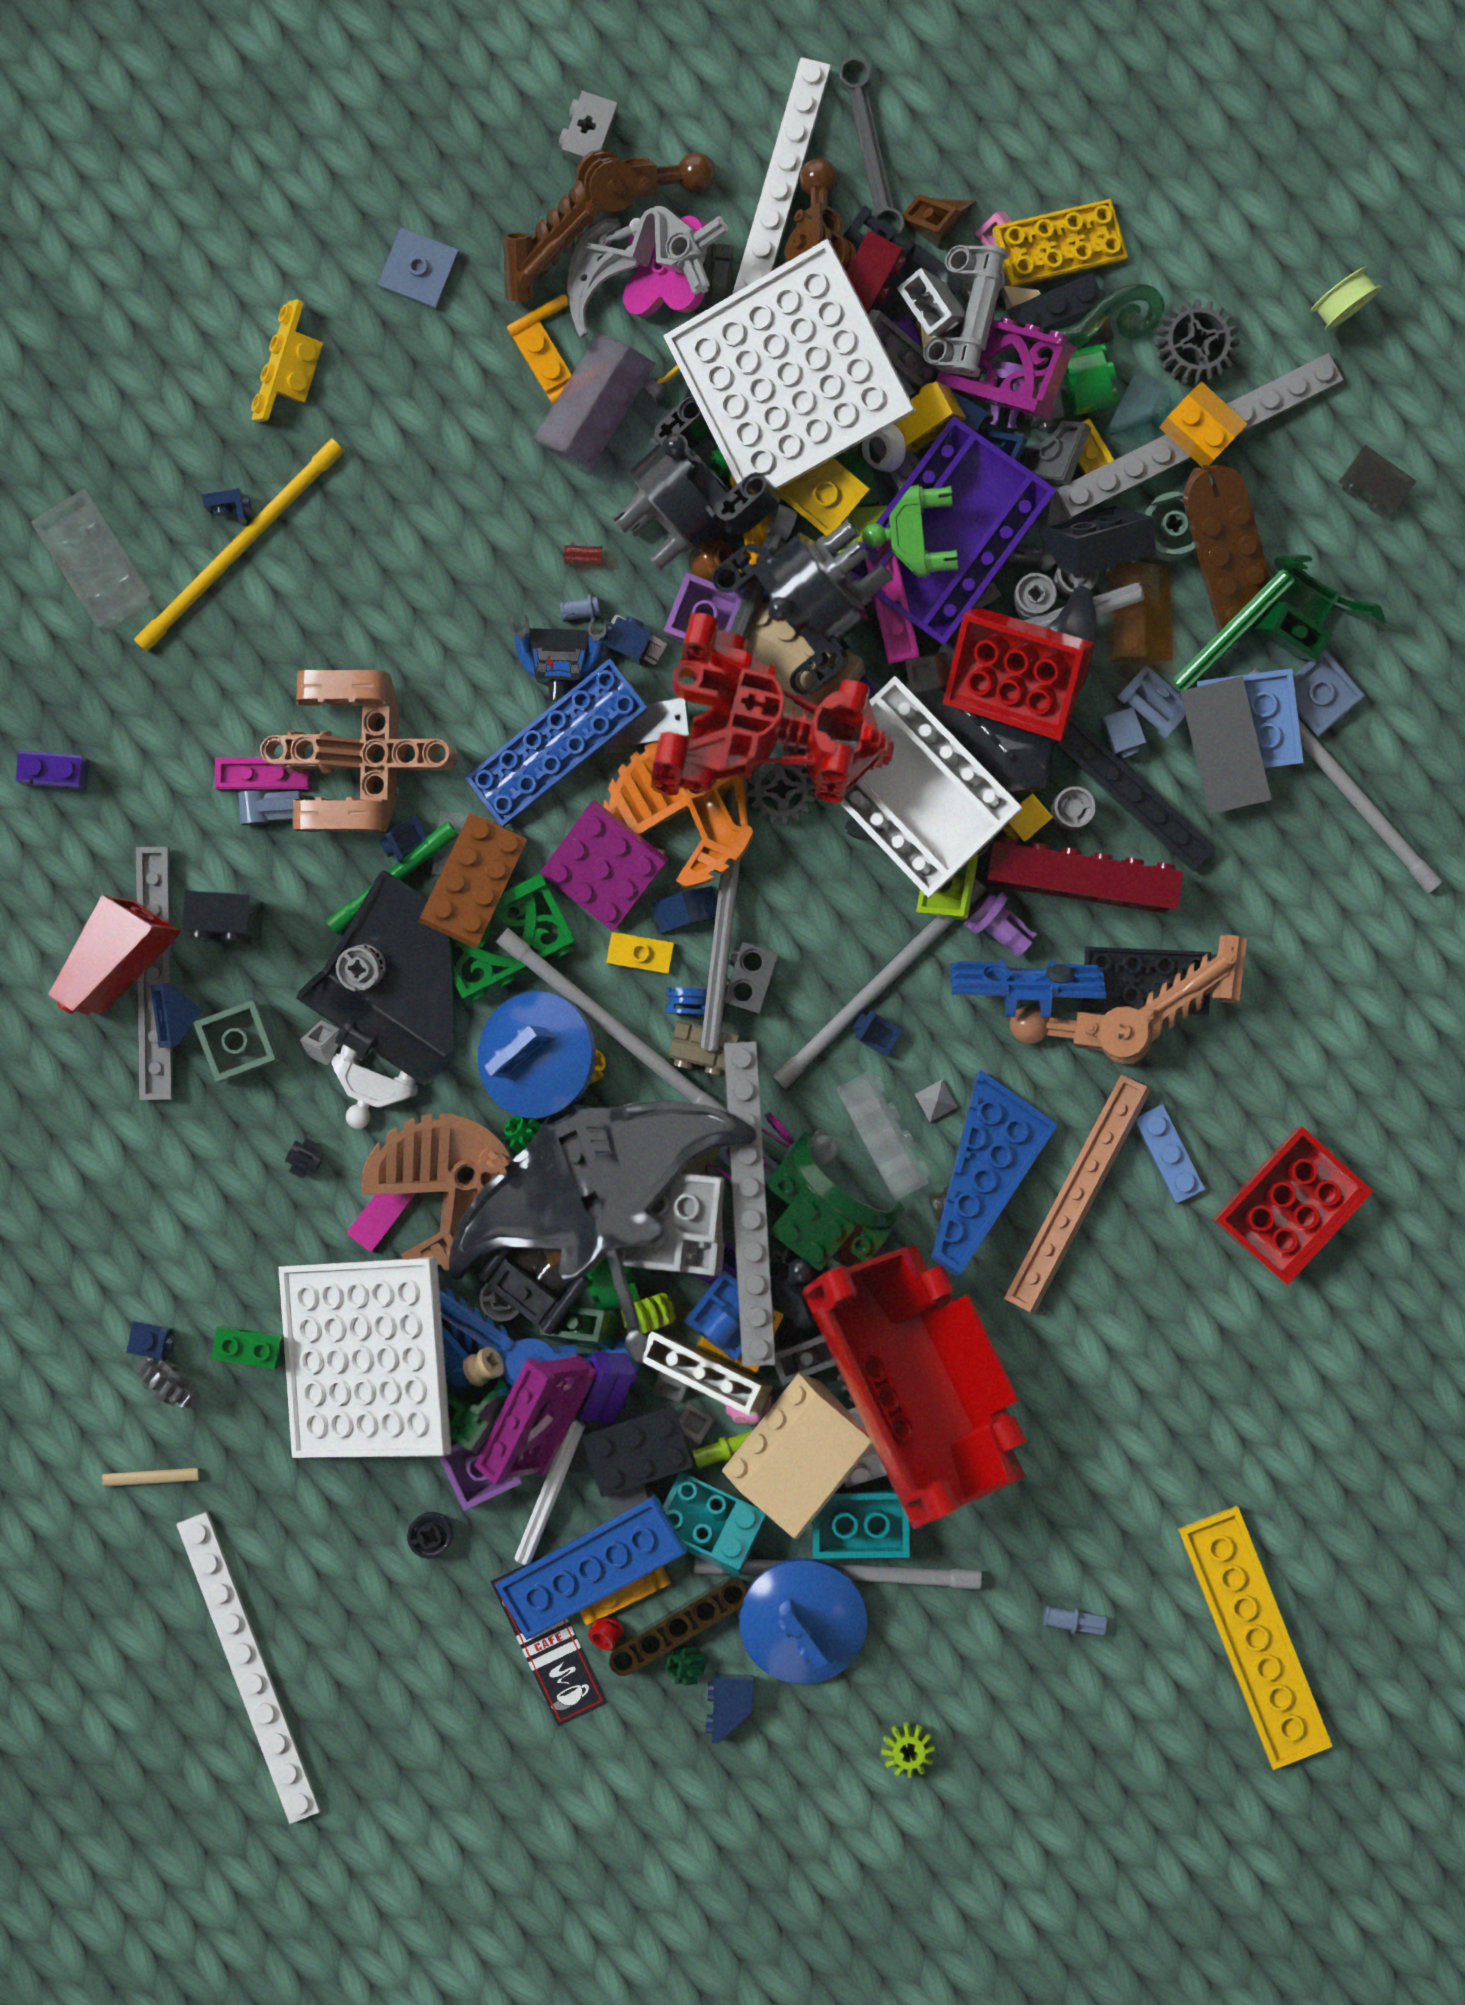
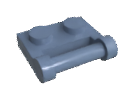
M1147 665L1117 697L1124 704L1127 701L1160 730L1158 734L1164 739L1186 716L1181 695Z

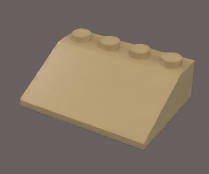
M761 600L746 638L748 641L746 651L753 654V657L767 668L770 667V664L776 667L774 677L778 680L781 689L795 696L800 695L820 706L830 694L836 691L839 692L842 681H859L865 673L862 659L846 651L849 663L840 675L814 694L801 695L796 693L790 685L791 673L815 652L805 639L796 633L786 621L776 622L772 620L768 614V604ZM827 654L829 657L828 662L823 666H817V668L823 670L827 666L836 667L835 660L838 658L837 655ZM808 671L803 672L800 677V683L805 689H810L814 683V678ZM783 695V705H785L783 712L791 714L794 707L796 708L794 715L802 716L805 709L794 704V700ZM807 711L805 717L813 719L814 714Z
M798 1373L722 1471L746 1498L794 1539H799L870 1450L873 1443L867 1431L821 1380Z

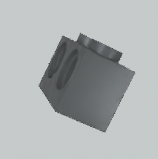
M742 942L740 948L734 947L729 961V965L734 966L731 979L727 978L724 1004L759 1015L779 953ZM749 954L758 955L762 961L761 967L756 971H749L744 967L743 960ZM747 984L751 988L752 996L749 1000L739 1001L735 998L733 991L737 985Z

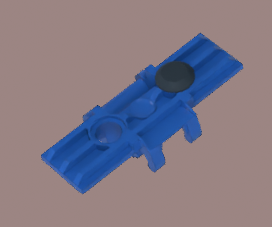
M998 960V962L957 961L950 965L953 995L1003 996L1004 1005L1006 1006L1005 1017H1015L1019 1000H1039L1040 1017L1050 1018L1052 997L1106 998L1103 967L1098 965L1056 964V961H1049L1047 969L1007 968L1005 967V960Z

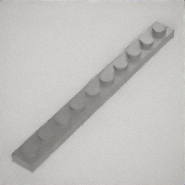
M1327 353L1227 403V405L1248 424L1239 433L1241 434L1340 384L1343 378L1330 354ZM1166 434L1070 482L1069 485L1058 488L1055 494L1069 519L1074 518L1192 458Z
M756 1042L724 1043L727 1112L736 1115L754 1127L757 1132L756 1140L751 1144L729 1146L742 1366L775 1365Z

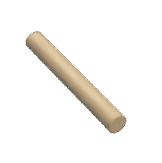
M199 1468L110 1473L103 1474L102 1483L103 1487L199 1481L200 1471Z

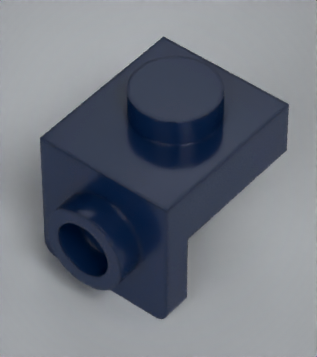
M413 815L388 827L387 832H382L385 839L381 840L380 843L388 858L393 856L397 862L404 860L403 857L422 844L427 836L418 817Z
M872 1010L869 1011L868 1015L861 1013L852 1028L857 1031L854 1039L885 1057L888 1056L903 1031Z

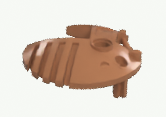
M439 1113L438 1120H432V1114L422 1115L421 1122L415 1125L414 1118L405 1121L403 1130L398 1134L397 1126L386 1134V1144L381 1150L380 1142L375 1145L361 1173L362 1194L443 1192L440 1232L410 1250L400 1253L402 1259L437 1257V1265H441L444 1270H449L450 1249L461 1218L488 1182L498 1173L501 1175L507 1173L504 1167L509 1165L512 1159L502 1142L480 1123L470 1118L450 1113ZM471 1167L472 1173L469 1178L465 1180L457 1179V1173L461 1168Z

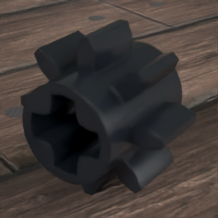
M305 1138L303 1144L295 1141L285 1159V1162L292 1165L289 1172L300 1178H304L306 1173L314 1176L324 1158V1154L318 1152L321 1145L308 1138Z

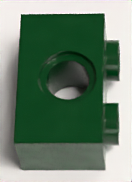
M571 1307L551 1335L546 1334L542 1330L540 1335L556 1343L613 1350L619 1318L603 1310Z

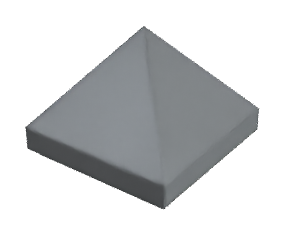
M943 1080L914 1094L929 1122L957 1108Z
M659 1372L652 1393L682 1403L688 1385L663 1372Z

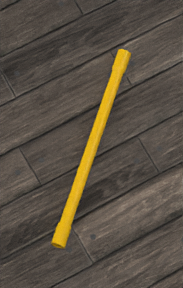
M331 438L312 457L309 464L134 640L148 652L166 634L171 625L297 497L345 452L343 448Z

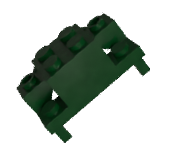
M804 1132L765 1183L766 1207L779 1216L769 1233L805 1261H808L818 1271L822 1270L831 1257L842 1266L845 1265L846 1268L870 1260L886 1241L905 1208L899 1201L891 1210L875 1209L843 1191L827 1177L813 1159L809 1147L814 1135Z

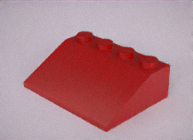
M974 607L963 614L942 704L1062 741L1088 671L1094 643L980 607Z
M1303 1126L1296 1127L1211 1220L1279 1280L1288 1285L1374 1191Z

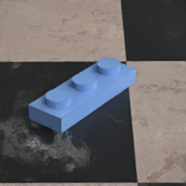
M1163 1104L1139 1115L1135 1124L1174 1202L1177 1204L1205 1190Z

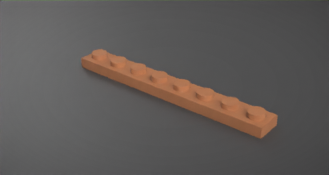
M1120 1075L1004 1299L1035 1314L1151 1092L1150 1088L1124 1075Z

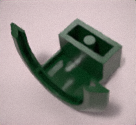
M1291 554L1277 556L1274 560L1276 568L1279 571L1282 569L1288 571L1294 577L1295 583L1252 627L1296 658L1318 661L1332 636V633L1322 627L1332 608L1364 621L1385 624L1386 620L1380 605L1345 596L1307 574L1303 569L1307 570L1308 566L1303 563L1312 561L1313 558L1309 555Z

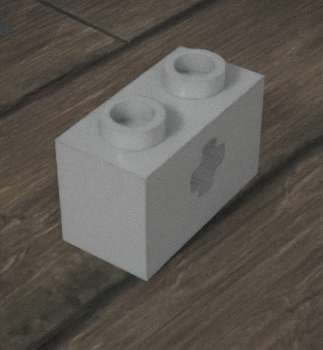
M585 91L581 92L579 100H573L569 111V118H572L569 129L563 128L558 146L562 147L563 159L579 164L581 159L589 152L598 149L606 150L618 116L617 102ZM587 126H592V130H588L587 134L582 133V130H586Z

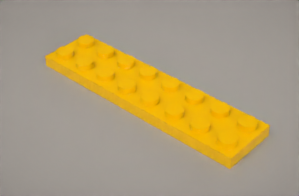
M1231 1507L1178 1528L1271 1768L1273 1770L1333 1747L1239 1507Z

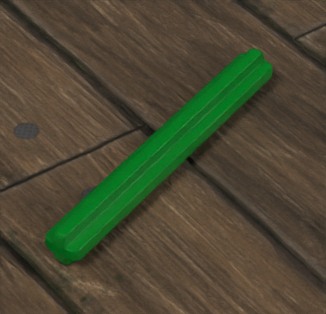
M1285 569L1280 570L1173 679L1176 686L1182 691L1190 689L1295 583L1294 577Z

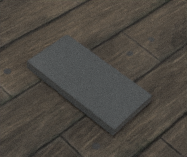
M1243 676L1180 691L1209 815L1272 800Z

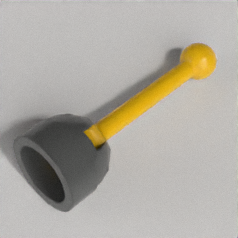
M678 365L663 378L651 377L640 386L642 393L650 402L657 405L664 399L668 390L666 383L680 371Z

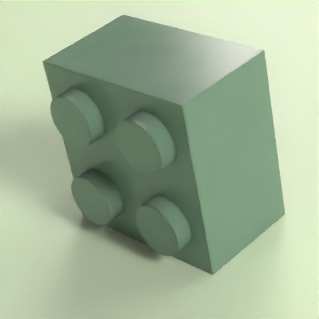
M251 1000L193 1022L215 1082L222 1083L280 1061L259 1001Z

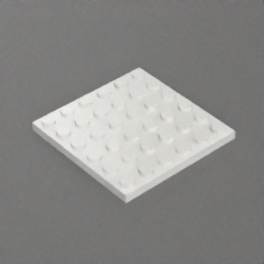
M828 239L664 335L670 351L737 484L750 473L759 472L777 489H780L916 411L831 241Z
M437 1257L278 1267L292 1458L438 1456L451 1454Z

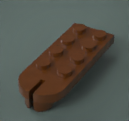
M1203 465L1204 469L1197 467L1190 474L1183 494V503L1219 633L1271 579L1243 477L1236 470L1226 466ZM1209 474L1213 479V485H1211Z

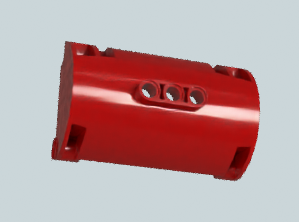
M915 1245L895 1250L848 1268L845 1265L820 1276L818 1280L802 1290L913 1529L931 1521L933 1522L1026 1477L1013 1448L1027 1442V1439L1015 1414L1010 1416L1006 1409L1008 1406L1018 1402L1019 1399L969 1294L956 1301L951 1294L955 1292L954 1286L942 1265L928 1270Z

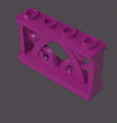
M993 316L986 350L982 351L978 365L980 369L979 376L970 377L958 374H945L941 371L938 374L936 381L950 387L951 390L959 395L1050 421L1054 412L1052 404L1072 354H1075L1077 347L1067 342L1069 337L1063 333L1051 330L1048 335L1044 334V330L1037 326L1026 324L1022 328L1018 327L1019 323L1014 320L1001 317L1000 321L993 320ZM964 321L961 325L957 338H960ZM998 333L1003 334L1004 336L998 338ZM1027 341L1035 343L1032 348H1030ZM1015 347L1022 360L1024 370L1010 374L1004 379L1000 387L997 388V372L989 361L1001 352ZM1047 348L1052 349L1053 356L1049 366L1043 370H1038L1037 366H1042L1049 360L1048 357L1041 358V352ZM985 367L988 371V377L980 382V376L985 373L981 369ZM1025 378V382L1018 381L1020 387L1017 391H1013L1014 382ZM1038 378H1044L1038 392Z
M573 1354L570 1358L545 1362H538L535 1358L527 1359L474 1466L494 1485L504 1484L507 1478L534 1473L546 1475L597 1371L578 1354ZM547 1402V1405L537 1425L531 1430L541 1408Z

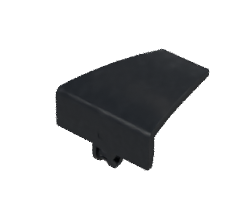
M383 870L376 877L324 968L298 992L296 998L341 1030L335 1039V1043L339 1046H347L357 1053L356 1057L358 1059L364 1060L371 1052H375L411 1078L426 1086L455 1056V982L451 937L418 922L428 899L386 870ZM368 944L374 946L382 953L385 959L386 971L383 979L366 990L353 991L346 988L336 974V964L339 956L345 950L357 945Z

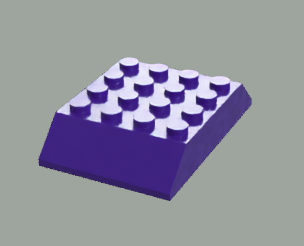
M954 416L876 522L884 528H890L889 515L906 491L913 485L922 486V489L951 486L953 507L924 508V512H921L924 550H927L928 553L956 550L958 570L929 572L928 576L919 578L898 559L909 612L902 607L898 600L894 602L885 595L886 592L882 589L874 594L886 605L944 646L961 626L963 614L976 606L1037 522L1057 491L1053 486ZM862 542L861 545L863 547L861 549L865 550L867 545ZM891 546L875 568L880 563L885 566L893 555ZM871 548L867 551L869 555L867 559L869 561L876 562L879 559L878 550ZM865 559L849 571L854 580L858 579L861 581L868 575Z

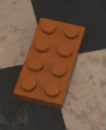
M470 812L418 922L477 949L527 839Z

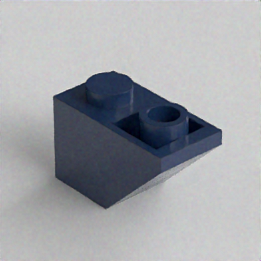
M715 1673V1682H708L707 1701L714 1702L713 1714H707L706 1734H712V1743H719L752 1713L753 1675Z

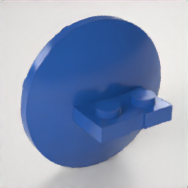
M542 991L519 994L499 1006L486 1023L478 1047L479 1073L490 1097L505 1111L530 1119L547 1118L550 1115L563 1112L567 1107L574 1104L582 1096L591 1080L596 1059L594 1035L584 1014L566 998Z
M812 1558L789 1559L767 1568L751 1583L743 1600L744 1605L740 1608L739 1628L747 1653L755 1664L767 1674L789 1683H818L841 1673L857 1657L867 1632L866 1606L856 1584L838 1567Z

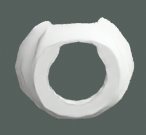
M894 424L862 441L863 458L871 467L881 471L892 472L901 466L905 458L906 444L900 429ZM875 436L883 439L887 448L886 455L879 464L871 460L869 443Z

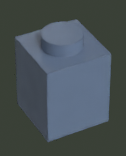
M1133 707L1101 719L1100 723L1107 743L1114 755L1121 754L1122 759L1140 753L1139 747H1142L1146 741Z

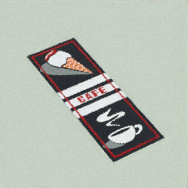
M523 1565L490 1582L553 1717L559 1726L607 1702L567 1618L528 1640L523 1636L495 1587V1584L527 1566Z

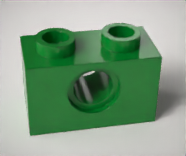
M222 1325L216 1328L211 1359L276 1369L280 1367L284 1338L281 1334Z

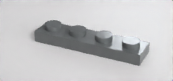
M872 309L868 317L895 370L919 391L926 384L936 382L940 370L924 360L923 348L881 311Z

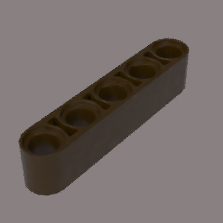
M728 1577L618 1643L610 1653L609 1666L611 1670L619 1676L630 1675L738 1610L744 1605L743 1600L747 1594L745 1582L738 1577ZM736 1585L742 1590V1595L738 1600L732 1601L725 1597L724 1591L728 1586ZM702 1602H709L714 1606L715 1611L709 1617L700 1616L697 1612L698 1605ZM677 1618L683 1619L688 1626L686 1631L681 1634L674 1633L669 1626L672 1620ZM648 1635H654L659 1639L660 1645L655 1650H648L643 1646L642 1640ZM620 1652H627L632 1656L633 1661L629 1666L622 1667L616 1663L615 1656Z

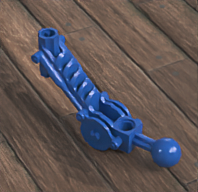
M446 1287V1294L439 1290L441 1323L444 1328L449 1331L457 1342L458 1338L462 1340L463 1346L469 1354H471V1347L476 1350V1354L485 1347L495 1349L503 1360L504 1372L501 1376L505 1380L509 1393L527 1359L535 1358L538 1362L566 1359L570 1358L573 1354H577L576 1345L550 1347L539 1339L530 1338L514 1342L508 1337L504 1326L500 1324L498 1331L495 1329L491 1317L486 1315V1321L482 1320L478 1308L473 1306L471 1312L468 1310L467 1304L462 1297H459V1303L454 1300L453 1293L449 1288ZM627 1339L615 1340L613 1350L606 1349L602 1351L610 1355L611 1353H625L628 1355L637 1373L643 1365V1362H636L626 1350L624 1345ZM594 1352L578 1355L589 1363Z

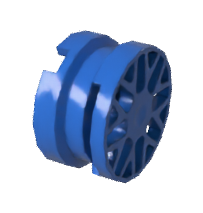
M666 988V996L669 997V1004L665 1005L666 1014L704 1016L707 989ZM676 1005H678V1006H685V1007H697V1006H699V1009H686V1008H675V1007H676Z

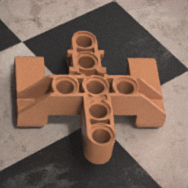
M303 670L297 672L296 701L298 705L362 706V739L332 736V731H321L320 734L288 731L287 735L268 736L263 740L260 747L261 756L266 762L286 768L287 772L304 774V769H320L323 774L331 773V768L361 770L360 799L346 797V800H330L323 797H315V800L294 799L293 830L302 832H387L397 805L398 771H447L452 769L458 761V751L456 748L443 740L398 739L399 707L391 674L380 670ZM384 716L385 726L382 730L377 731L375 727L376 721ZM282 744L284 748L283 754L276 759L274 751L278 745ZM313 744V755L306 759L304 755L305 749L308 745ZM413 747L415 749V757L407 763L405 761V753ZM444 747L446 751L445 758L437 763L435 753L438 749ZM383 748L385 751L384 758L376 763L375 753L378 749ZM379 779H382L384 782L383 790L379 794H375L374 784Z

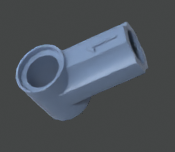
M245 791L238 793L240 825L268 824L269 821L293 820L294 799L302 800L301 792L267 793V791Z

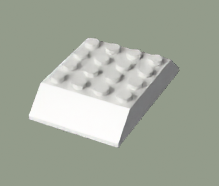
M894 676L870 699L879 730H883V735L891 736L890 740L894 741L892 760L889 761L888 766L883 765L882 768L874 766V770L869 769L844 795L843 801L839 803L925 895L931 898L1023 808L906 686ZM830 739L832 741H836L837 743L848 745L853 749L857 748V743L855 741H841L838 739Z

